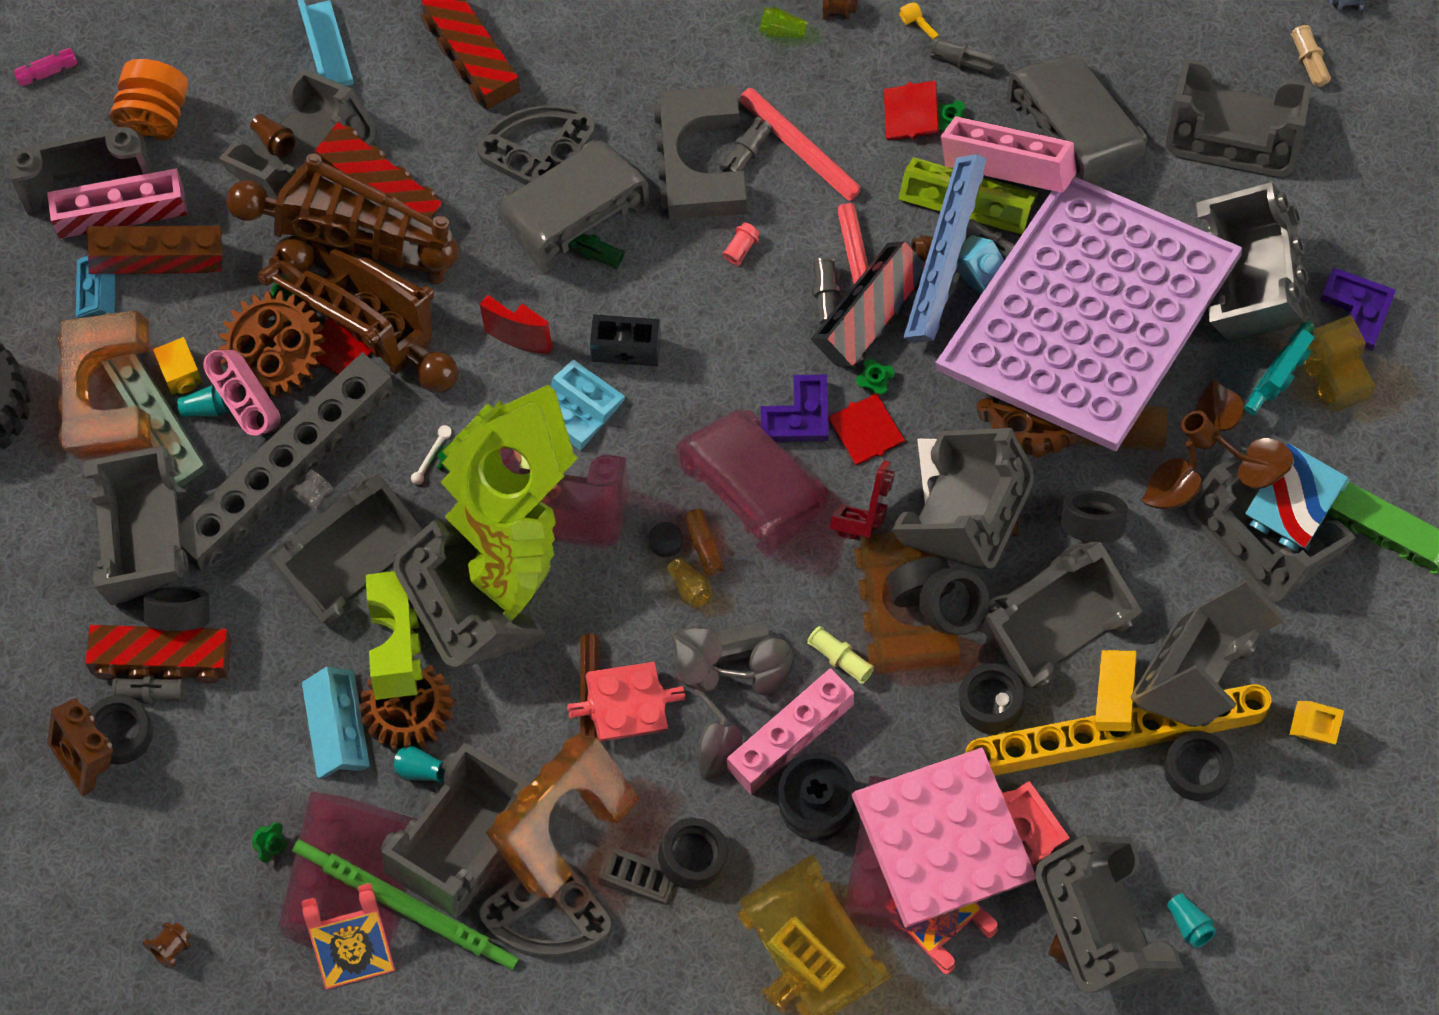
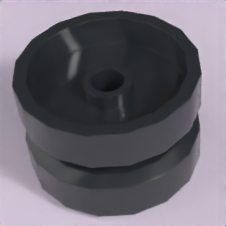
M823 753L805 754L792 761L783 771L778 785L780 815L787 828L797 836L812 841L827 840L842 833L852 821L856 807L852 798V794L856 791L853 775L848 767L839 759Z

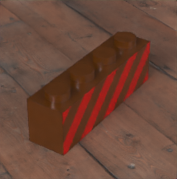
M466 0L421 1L424 14L420 15L423 25L428 32L435 31L439 37L436 39V42L441 52L445 56L451 55L454 60L452 66L460 79L466 77L470 83L468 86L469 92L476 103L482 101L488 110L521 92L518 76Z
M337 122L313 153L320 155L322 162L387 193L429 218L435 215L442 204L438 200V195L427 186L422 187L416 183L409 171L401 166L396 167L389 162L381 149L373 145L369 146L362 141L359 133L351 126H343Z
M87 226L89 274H176L222 271L221 226Z
M90 625L85 664L91 674L102 680H112L116 675H129L130 679H143L144 676H163V679L184 680V677H194L200 682L216 683L218 678L228 679L232 639L227 629L197 628L186 631H163L148 626Z

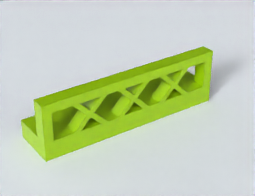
M913 157L905 169L898 199L941 211L953 168ZM983 177L978 188L975 208L971 213L970 219L973 218L976 222L1022 235L1026 230L1030 212L1038 192Z

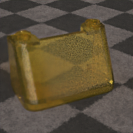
M813 854L740 899L739 905L741 910L737 912V915L747 931L752 928L755 930L800 1001L795 1005L800 1015H836L887 984L892 976L882 961L879 963L876 959L872 960L874 952L871 948L867 947L834 896L829 882L822 883L824 881V877L820 872L822 868Z

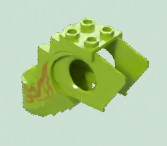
M549 384L505 405L500 400L494 407L487 403L443 451L447 458L442 464L450 472L444 477L441 484L458 501L445 518L478 550L476 558L468 563L471 582L505 610L502 615L509 621H512L523 610L550 572V560L554 556L552 543L555 540L552 528L556 522L553 508L544 504L541 500L565 476L563 473L578 459L573 452L556 391ZM507 448L520 453L528 462L530 473L521 475L507 469L502 463L500 450Z

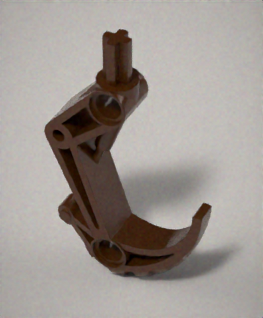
M996 397L992 399L983 398L977 403V414L980 420L989 422L992 429L1012 428L1025 454L1033 455V458L1045 457L1046 453L1049 452L1052 454L1062 451V448H1068L1082 438V436L1032 415L1012 404H1009V407L997 404L1000 399Z

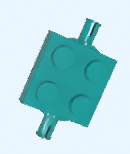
M1307 320L1306 323H1302L1296 332L1290 336V341L1280 350L1247 399L1249 401L1243 407L1248 414L1255 416L1265 401L1269 400L1272 402L1280 391L1284 392L1295 377L1292 375L1297 366L1301 367L1312 352L1308 346L1314 339V336L1310 333L1315 329V326Z

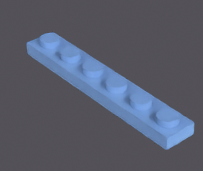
M979 154L956 158L904 334V338L912 343L933 341L939 331L943 308L949 297L950 284L953 274L957 269L959 253L966 238V229L971 213L975 208V199L979 185L984 176L983 171L987 159Z

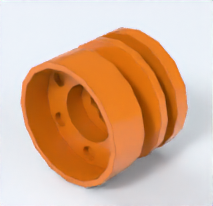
M133 59L126 62L122 67L118 82L119 91L114 97V105L110 111L111 122L117 128H131L143 137L153 136L154 139L159 140L173 138L177 132L178 121L181 117L180 108L185 102L189 86L188 78L178 69L160 61Z

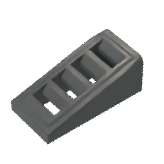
M608 846L598 875L599 885L662 904H667L673 883L664 875L659 891H653L657 874L664 875L659 863ZM616 861L622 863L617 877L611 875ZM630 865L636 867L631 882L625 880ZM645 869L650 872L645 887H642L639 883Z

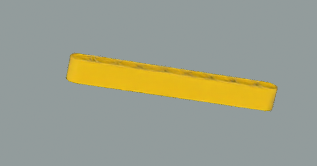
M1258 684L1226 689L1224 691L1236 702V706L1234 709L1227 711V716H1217L1205 727L1201 725L1191 727L1142 710L1140 707L1133 708L1131 731H1125L1126 735L1122 737H1115L1109 731H1096L1095 715L978 738L968 744L965 753L983 747L985 755L990 760L989 764L994 776L1173 741L1187 732L1204 731L1213 733L1254 725L1265 719L1271 704V695L1265 687ZM1255 700L1260 703L1262 709L1252 710L1247 707L1245 701ZM1146 720L1156 721L1160 728L1149 730L1143 725V722ZM1084 733L1091 737L1092 741L1088 744H1081L1074 736ZM1044 740H1051L1057 744L1058 748L1048 751L1042 748L1040 743ZM1010 747H1018L1024 754L1014 758L1009 756L1006 750Z

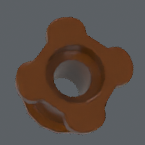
M823 0V19L828 20L829 14L844 15L845 19H849L850 13L856 14L858 0Z
M166 922L162 925L163 930L151 941L146 939L143 945L165 968L167 966L173 968L177 964L174 958L183 949L188 950L191 947L188 941L190 934L179 923L175 922L171 925Z

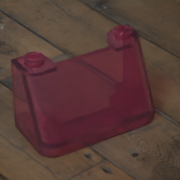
M736 409L691 433L676 444L677 466L688 477L694 473V477L699 483L703 480L741 519L744 523V530L748 534L752 532L760 540L756 547L767 558L828 507L826 498L828 491L825 486L816 478L812 480L760 427L759 420L750 410L744 412L741 409Z
M507 448L500 450L502 463L507 469L521 475L530 473V469L521 468L522 455ZM602 455L591 462L587 477L564 474L565 476L541 500V502L553 508L556 522L552 528L555 537L554 541L599 548L611 547L619 541L630 490L626 457Z

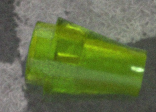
M774 5L772 8L765 6L759 31L766 33V36L797 37L803 39L807 20L801 19Z

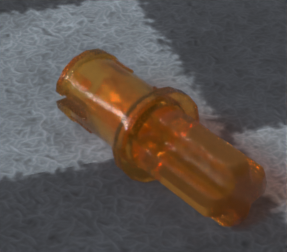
M694 509L687 512L685 521L693 540L691 547L698 554L704 575L709 577L717 574V569L723 572L725 566L716 546L717 537L712 535L703 510Z

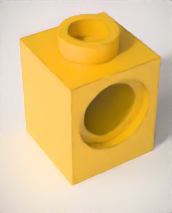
M184 337L153 349L172 395L176 393H190L198 384L203 383Z
M1297 701L1289 735L1322 744L1336 745L1344 710L1312 701Z

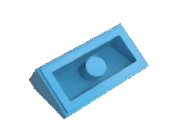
M88 256L77 259L76 319L102 317L107 312L115 316V274H89Z

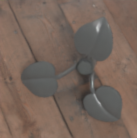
M698 627L684 628L671 632L674 645L675 671L680 682L695 688L694 695L701 698L719 719V723L710 722L707 724L700 736L698 764L703 780L714 778L728 768L727 758L742 745L740 729L733 724L727 725V718L707 697L705 692L717 686L719 675L742 679L753 678V690L758 694L767 695L777 691L787 678L793 661L792 646L784 640L769 637L760 641L750 656V668L752 671L740 672L712 666L719 660L722 654V643L715 632Z

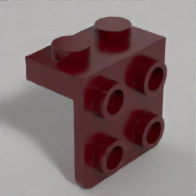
M884 460L877 470L869 510L840 504L832 515L829 529L837 530L838 536L848 539H857V535L870 538L875 529L880 530L881 524H884L888 504L882 503L883 498L887 497L888 492L891 491L895 471L890 470L891 462Z

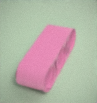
M214 350L210 352L204 360L205 373L241 428L249 435L274 433L281 423L279 411L243 356L235 350ZM223 357L228 362V368L225 373L220 365ZM241 385L246 389L244 400L239 396L238 390ZM259 412H261L264 416V425L262 428H260L257 424V415Z

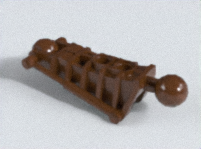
M315 153L309 154L306 157V161L280 190L277 199L268 197L263 186L253 180H242L235 183L227 194L226 203L229 211L241 221H253L260 218L263 214L275 217L274 236L281 237L282 234L299 236L300 240H312L324 243V245L330 247H348V252L355 253L356 250L372 256V260L377 262L380 259L388 264L395 265L396 268L401 269L404 266L427 272L428 280L432 284L443 282L444 273L454 265L459 256L458 242L449 230V220L446 217L437 216L431 219L411 209L387 193L322 162L321 156ZM411 242L418 244V246L411 245Z
M287 236L277 243L274 248L273 257L269 259V265L258 273V280L261 284L269 286L274 282L304 301H307L312 308L321 314L333 319L340 328L344 326L353 334L355 340L365 343L376 358L380 357L395 375L411 363L417 368L418 382L424 389L432 393H443L453 387L459 373L454 359L444 352L428 353L425 350L432 338L430 300L434 298V292L430 287L423 286L420 288L369 258L360 257L355 253L348 252L346 248L326 246L332 250L330 252L322 246L324 243L300 240L299 236ZM313 262H315L328 274L322 278L309 272V269ZM353 291L356 295L353 296L350 292Z

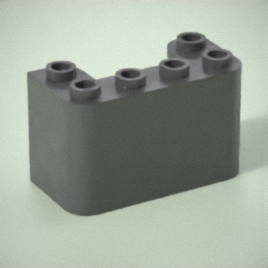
M1270 182L1197 202L1198 218L1200 220L1207 219L1208 221L1207 233L1242 247L1241 257L1218 291L1217 297L1213 299L1214 306L1208 307L1210 323L1229 342L1306 323L1308 315L1312 313V307L1309 297L1305 295L1304 285L1308 284V276L1304 265H1301L1300 255L1304 254V245L1300 235L1297 233V225L1300 224L1301 220L1296 205L1291 206L1285 192H1280L1274 183Z
M463 743L457 752L454 750L450 752L442 766L446 770L443 781L444 785L438 793L433 792L428 797L423 807L425 811L419 819H412L405 830H399L396 834L393 832L389 833L381 845L384 873L454 918L459 917L526 826L535 808V786L466 743Z

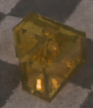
M1352 315L1315 328L1312 334L1314 339L1308 347L1312 352L1304 364L1308 374L1316 376L1320 384L1318 387L1319 394L1324 404L1330 403L1335 413L1371 399L1376 386L1361 359L1366 342Z

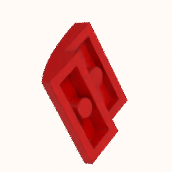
M489 295L479 304L485 332L492 337L525 351L549 354L552 351L553 347L548 321L523 303L514 313Z

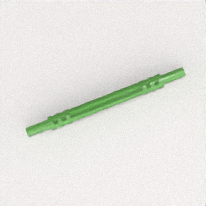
M300 839L297 840L292 852L322 867L321 872L332 876L349 887L358 890V886L371 883L376 901L445 937L479 957L482 954L510 970H513L517 963L518 957L488 942L489 937L439 912L360 869V867L349 863V861L338 857L336 854L331 853V855H328Z

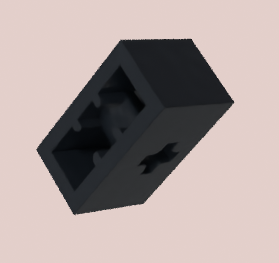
M593 314L590 337L592 362L658 366L661 344L660 319Z

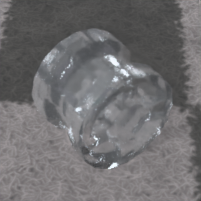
M313 470L308 471L302 484H297L291 490L293 495L313 512H317L321 508V502L325 498H330L335 492L333 487Z

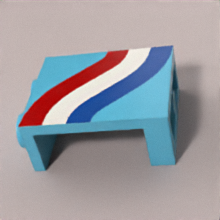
M1287 443L1286 446L1294 457V465L1280 480L1271 486L1260 489L1245 514L1252 519L1249 525L1267 535L1271 530L1282 536L1279 542L1289 549L1297 552L1301 547L1308 551L1311 547L1309 542L1340 491L1344 492L1350 480L1344 474Z

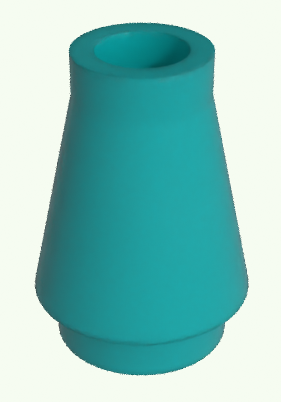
M214 385L188 396L180 397L177 401L181 417H221L222 413L229 412V408Z
M415 746L401 748L394 759V771L403 780L444 781L446 770L442 768L444 761L434 758Z
M1183 893L1176 895L1168 902L1167 908L1172 913L1185 943H1190L1193 948H1198L1205 945L1215 936L1217 931L1213 927L1214 921L1189 901Z

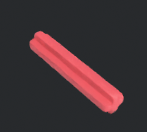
M847 203L841 204L838 207V216L855 284L869 265L855 205Z

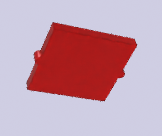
M935 80L916 84L908 82L904 86L884 89L886 140L905 138L915 140L917 136L939 133L937 82Z
M330 317L323 324L324 329L317 333L326 338V342L318 345L326 353L323 356H316L315 360L337 375L362 352L366 356L371 354V349L365 343L355 340L353 334L344 326L340 328Z
M876 394L857 403L850 402L849 407L828 417L855 465L875 456L882 457L885 451L905 442L879 396Z

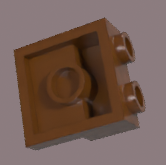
M77 698L51 709L47 744L83 797L95 789L98 774L109 769L113 753L112 744L105 734L96 729L95 719L91 711L80 704Z

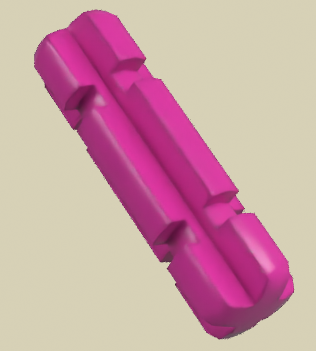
M66 48L59 51L58 56L51 54L31 62L30 67L24 65L16 68L14 74L19 85L25 86L33 83L32 79L37 78L38 81L60 72V68L64 66L65 69L73 67L77 64V60L72 49Z

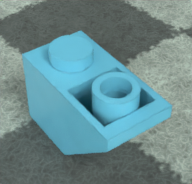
M971 235L962 244L956 270L961 278L981 296L1005 260L993 240Z

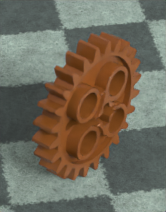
M266 291L262 301L257 295L253 294L252 305L249 306L242 300L240 302L243 309L241 313L235 310L230 311L235 318L234 322H223L229 329V333L219 334V337L227 344L220 346L218 350H235L239 352L266 393L270 390L275 398H279L280 389H283L287 394L292 395L291 385L296 384L301 389L304 388L301 379L304 376L312 380L314 378L313 374L309 371L310 368H321V365L315 358L326 353L322 348L318 347L319 344L326 342V338L321 334H317L324 329V326L320 322H314L318 315L313 310L308 311L310 306L305 301L298 304L299 299L293 294L287 299L286 295L279 291L274 299L273 295ZM277 316L275 325L265 328L267 319ZM292 322L291 326L287 327V323ZM295 336H301L300 343L294 348H289L290 340ZM255 341L254 349L250 353L244 354L243 351L246 344ZM271 341L276 343L274 348L268 346ZM223 358L221 364L224 367H228L227 360ZM274 361H279L278 369L274 373L268 374V366Z

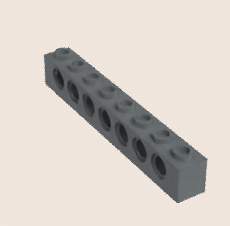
M362 352L179 524L181 550L185 551L187 558L201 571L207 566L212 567L222 559L223 551L232 542L234 544L239 543L247 535L248 527L254 521L266 518L272 511L273 503L281 496L283 498L289 496L295 490L297 481L305 473L307 475L312 474L319 467L321 458L328 451L334 452L339 449L344 443V436L353 428H361L368 420L369 413L377 405L382 407L390 400L394 390L391 376ZM354 393H364L359 399L350 398ZM331 415L341 416L337 421H326ZM306 438H317L312 444H302ZM284 460L293 461L287 467H278L279 463ZM262 482L268 483L265 489L254 490L257 484ZM234 506H244L243 510L239 513H229ZM212 528L220 529L214 536H205L206 532Z

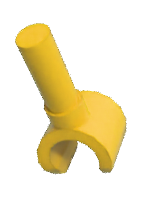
M909 3L900 8L899 16L905 25L915 21L932 40L939 36L922 17L921 9L917 3Z

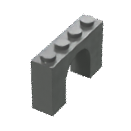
M737 86L659 91L660 104H654L655 124L662 123V132H656L657 152L664 151V161H658L659 180H666L667 189L660 190L662 209H668L669 220L747 214L744 171L701 173L686 166L678 155L684 141L695 133L707 130L739 128Z

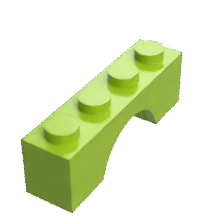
M395 571L367 574L366 593L372 623L387 626L394 631L385 643L369 651L370 678L375 700L417 695L416 680H422L423 676L420 659H415V654H421L419 633H414L413 629L419 628V616L415 609L412 608V603L399 582Z

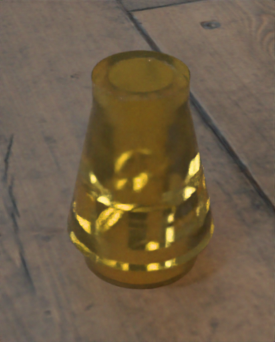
M677 558L668 565L667 572L671 575L684 604L697 608L704 605L712 597L711 582L687 564L683 558Z

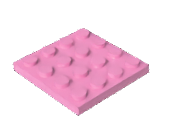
M983 747L854 791L852 794L905 928L1036 880L1034 870Z

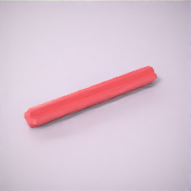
M748 88L741 94V104L755 117L762 118V123L766 120L772 126V132L845 199L851 201L861 192L860 185L753 88Z

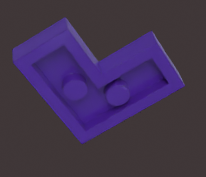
M1333 267L1320 301L1351 311L1341 340L1373 351L1396 289Z
M827 374L793 375L794 405L761 406V442L828 441Z

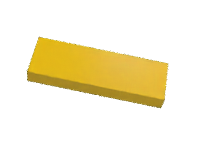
M1102 650L1095 718L1096 731H1131L1134 703L1131 695L1135 689L1137 651Z

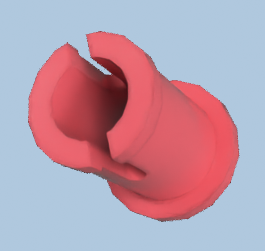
M749 223L737 226L735 237L722 253L725 260L736 266L741 265L751 246L759 242L758 236L760 232Z

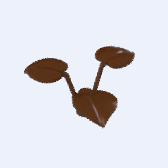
M1212 379L1200 397L1195 411L1188 413L1181 423L1182 430L1189 438L1185 445L1189 449L1190 464L1183 459H1171L1161 464L1151 476L1146 493L1141 500L1145 505L1157 509L1177 508L1191 501L1202 486V478L1198 473L1194 472L1198 466L1196 447L1209 449L1216 442L1221 444L1237 459L1243 461L1238 468V477L1245 486L1252 489L1266 488L1280 480L1291 470L1292 465H1294V457L1286 445L1275 439L1262 438L1255 440L1250 444L1247 455H1244L1220 435L1221 431L1232 430L1240 423L1245 413L1243 408L1245 405L1238 394Z

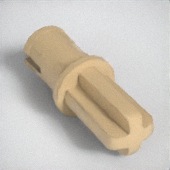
M1309 25L1295 28L1290 35L1300 54L1298 60L1300 64L1304 63L1312 84L1316 85V87H1322L1324 84L1329 83L1331 79L1322 58L1324 52L1322 48L1317 46Z

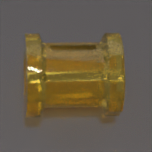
M786 965L781 970L782 974L768 988L763 987L760 990L761 995L781 1014L787 1010L786 1005L800 991L805 992L808 989L802 978ZM787 985H789V986L780 994V992H781Z

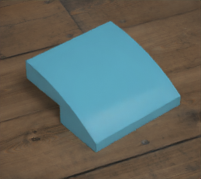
M574 359L552 378L551 387L556 391L570 442L578 450H581L618 409L625 396Z

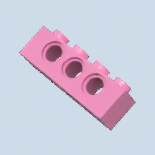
M830 668L727 758L728 771L752 795L854 705V692Z

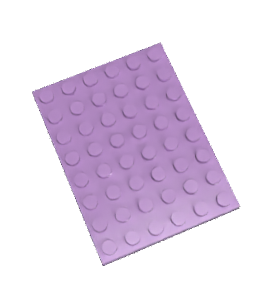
M1074 176L1063 193L1051 191L935 362L936 371L1113 451H1117L1241 257L1242 247Z

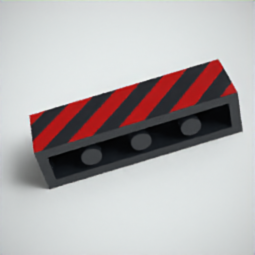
M905 241L887 243L811 338L812 342L836 366L857 365L865 357V350L872 341L877 340L884 333V326L891 317L896 316L903 309V302L910 293L918 289L925 263Z

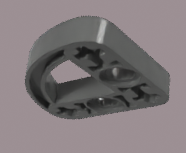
M543 105L522 109L495 123L482 136L477 145L478 156L485 165L527 185L551 170L552 164L557 166L565 161L555 156L559 149L568 148L573 151L574 155L581 151L585 144L592 141L595 136V122L587 113L565 106ZM541 123L564 124L543 157L505 139L515 131L527 126ZM584 123L586 124L587 131L581 130L578 133L576 143L572 140L576 134L575 125L580 127ZM494 145H497L500 154L492 152L490 155H487L486 147L493 148ZM502 155L506 156L504 163H502ZM517 159H525L529 163L528 167L522 171L512 169L511 164Z
M558 855L543 857L488 898L480 908V918L484 927L497 940L515 951L534 957L562 958L583 953L605 941L610 936L612 930L611 919L607 912L569 864ZM550 864L554 868L559 865L561 866L559 874L565 883L569 878L573 880L564 884L558 893L554 891V889L560 888L556 879L553 876L544 877L547 874L546 867ZM522 885L531 886L535 890L534 897L528 902L518 901L515 898V891L518 887ZM575 890L581 892L584 895V902L581 906L571 908L565 904L564 898L568 892ZM509 895L512 905L518 910L512 912L509 906L502 912V921L498 922L495 918L489 921L488 918L491 916L489 909L492 907L497 910L507 905L506 900L503 898ZM551 896L579 931L580 935L562 940H539L519 934L510 929L509 926ZM590 905L594 906V908L589 910L592 918L595 921L604 920L601 924L603 931L599 934L595 930L587 931L590 926L584 915L579 920L575 917L585 913Z

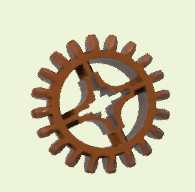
M421 663L423 679L416 680L418 684L428 689L423 690L420 688L417 689V695L405 696L406 701H410L412 716H409L407 709H403L402 697L391 698L389 701L384 702L385 706L379 708L382 699L375 700L371 679H368L367 686L370 690L362 691L361 697L365 702L359 705L361 713L365 714L362 718L363 725L370 727L368 732L371 737L379 736L378 741L380 745L385 746L391 740L392 750L397 751L400 748L401 742L404 743L405 748L412 746V742L417 741L419 747L424 749L426 747L424 738L427 736L433 742L438 740L435 729L440 732H446L447 726L443 721L452 720V712L448 709L454 706L453 698L449 697L452 693L450 685L444 684L445 678L443 674L434 675L435 669L433 666L429 665L423 670ZM434 702L431 713L424 721L419 723L418 717L421 711L429 708L428 704ZM389 719L391 722L395 720H403L408 724L409 727L399 728L392 726L385 721Z

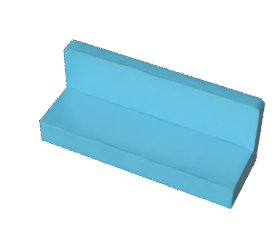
M297 0L318 75L344 86L354 84L331 1L328 0L306 6L304 0Z
M325 667L302 682L318 778H326L339 769L362 771L370 767L354 670Z

